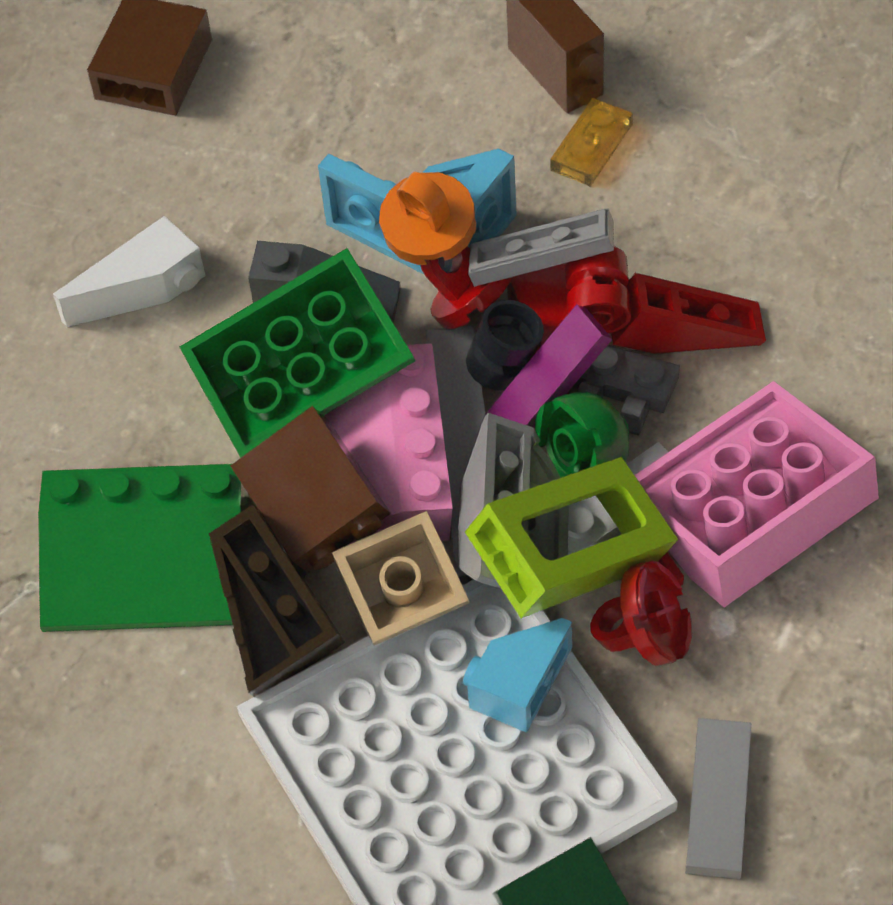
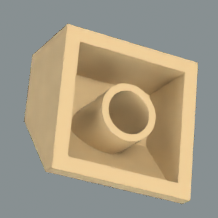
M427 511L332 552L338 573L357 615L374 646L470 603Z

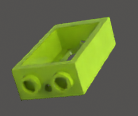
M622 457L490 502L465 531V534L520 618L621 580L624 573L632 565L659 561L679 540ZM596 496L622 533V535L561 558L547 560L540 554L526 533L522 522Z

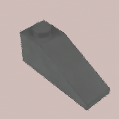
M257 240L248 276L253 303L331 258L332 255L303 244ZM359 266L394 323L401 289L400 282Z

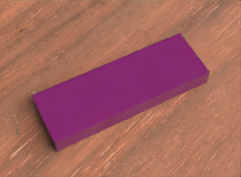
M576 304L485 414L491 413L535 429V420L539 408L559 396L566 395L612 341V338L587 308Z

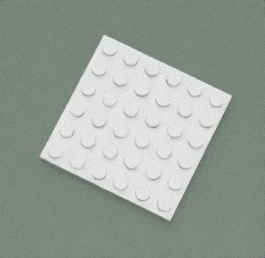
M472 580L463 585L470 602L469 604L375 646L369 636L237 706L240 718L353 905H499L493 892L589 837L592 838L600 854L677 811L678 801L572 651H570L527 733L469 708L468 689L463 684L467 667L473 657L476 655L482 657L490 641L551 622L543 610L520 618L502 589Z

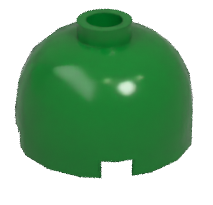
M572 393L559 396L539 408L535 420V431L541 440L538 445L540 447L546 446L547 453L561 478L620 457L625 462L627 461L629 456L628 424L608 400L591 393Z

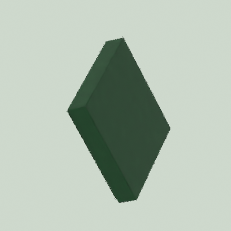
M591 837L493 892L499 905H629Z

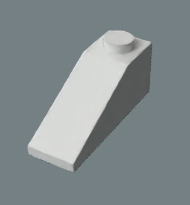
M163 216L53 293L62 323L66 327L170 302L182 292L191 290L199 280L205 277L200 249L169 219Z

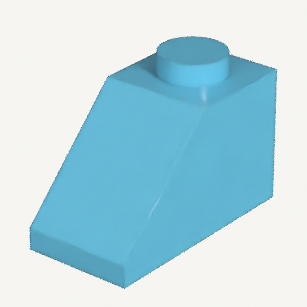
M561 618L491 640L482 657L474 656L465 672L463 684L468 689L469 708L527 733L572 649V622Z

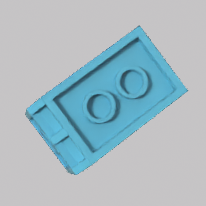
M499 148L428 166L423 172H440L454 177L469 190L476 209V231L468 244L469 248L472 243L500 236L517 216L514 156ZM328 153L318 165L326 225L424 274L421 270V265L400 259L388 248L379 224L380 206L389 190L397 184L389 180L383 181L363 171L354 162H345ZM440 257L438 258L439 266L446 273L452 266V259L444 261V258Z

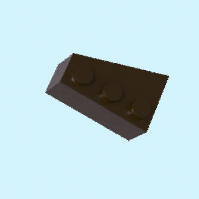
M254 505L249 506L209 533L224 597L227 599L234 627L233 633L236 645L239 647L248 694L253 697L302 672L345 643L305 579Z

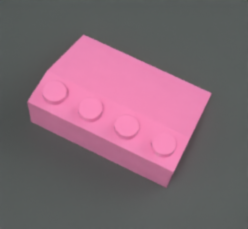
M432 343L407 345L416 360L414 363L324 416L330 421L391 512L390 515L381 520L382 525L375 533L427 511L440 540L450 541L453 507ZM355 539L354 541H352V542L349 543L348 545H350V544H352V543H354V542H357V541H359V540H356V539Z
M774 381L635 474L639 483L679 539L668 551L689 578L723 607L729 605L879 498L875 456Z

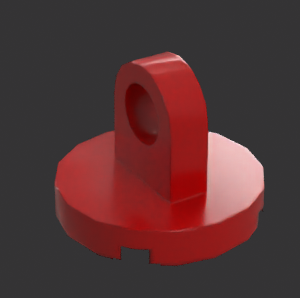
M468 246L452 258V266L447 273L439 266L438 259L425 260L426 265H421V270L426 278L439 291L430 309L432 317L446 329L465 326L471 320L467 314L476 308L481 313L492 303H495L511 282L512 277L474 287L468 274L470 248Z
M649 561L632 565L624 573L620 586V596L606 601L597 609L590 623V632L606 650L617 652L636 647L645 660L654 666L674 663L676 660L684 658L688 653L692 639V622L688 608L681 609L677 596L683 595L680 583L672 572L661 563ZM623 618L624 620L622 621L620 626H618L615 630L611 631L613 625L618 620Z

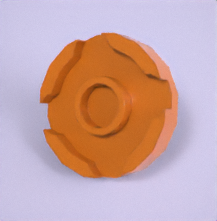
M413 172L387 193L380 206L379 224L388 248L400 259L416 265H426L425 260H435L443 257L444 261L452 259L468 246L476 231V209L469 190L456 178L440 172Z

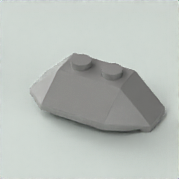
M487 413L483 419L460 486L456 567L475 581L501 589L465 534L466 529L488 503L561 477L551 459L538 445L541 440L533 427L491 413ZM569 505L522 522L526 533L545 559L555 560L568 555Z

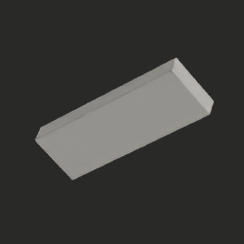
M609 208L470 244L468 274L474 287L614 251V221Z
M698 718L685 874L741 879L752 724L750 722Z

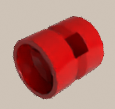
M614 246V251L564 263L566 288L569 291L567 293V314L570 313L576 304L585 307L607 333L623 329L630 323L631 303L630 292L627 289L629 281L627 256L623 250Z

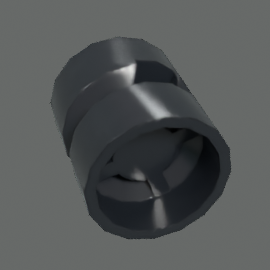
M515 300L497 301L484 311L465 360L467 370L476 382L483 387L495 391H505L535 355L541 343L544 327L538 314L526 304Z

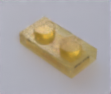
M592 98L551 157L550 171L591 187L631 128L633 113Z

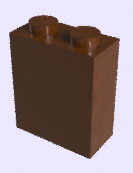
M122 0L87 68L94 99L177 116L212 41L207 9L161 0Z
M506 0L508 49L566 114L581 106L589 105L598 97L604 95V33L574 0Z
M311 406L230 465L291 561L308 573L313 569L321 570L335 562L332 552L347 546L355 539L361 540L374 534L381 527V520L391 514L330 421L314 406Z

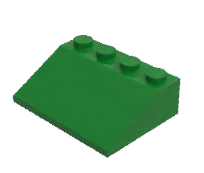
M348 248L179 346L240 458L311 406H314L325 415L416 361Z
M232 464L42 471L38 511L41 631L233 625L209 536L210 532L249 507V494L230 465Z

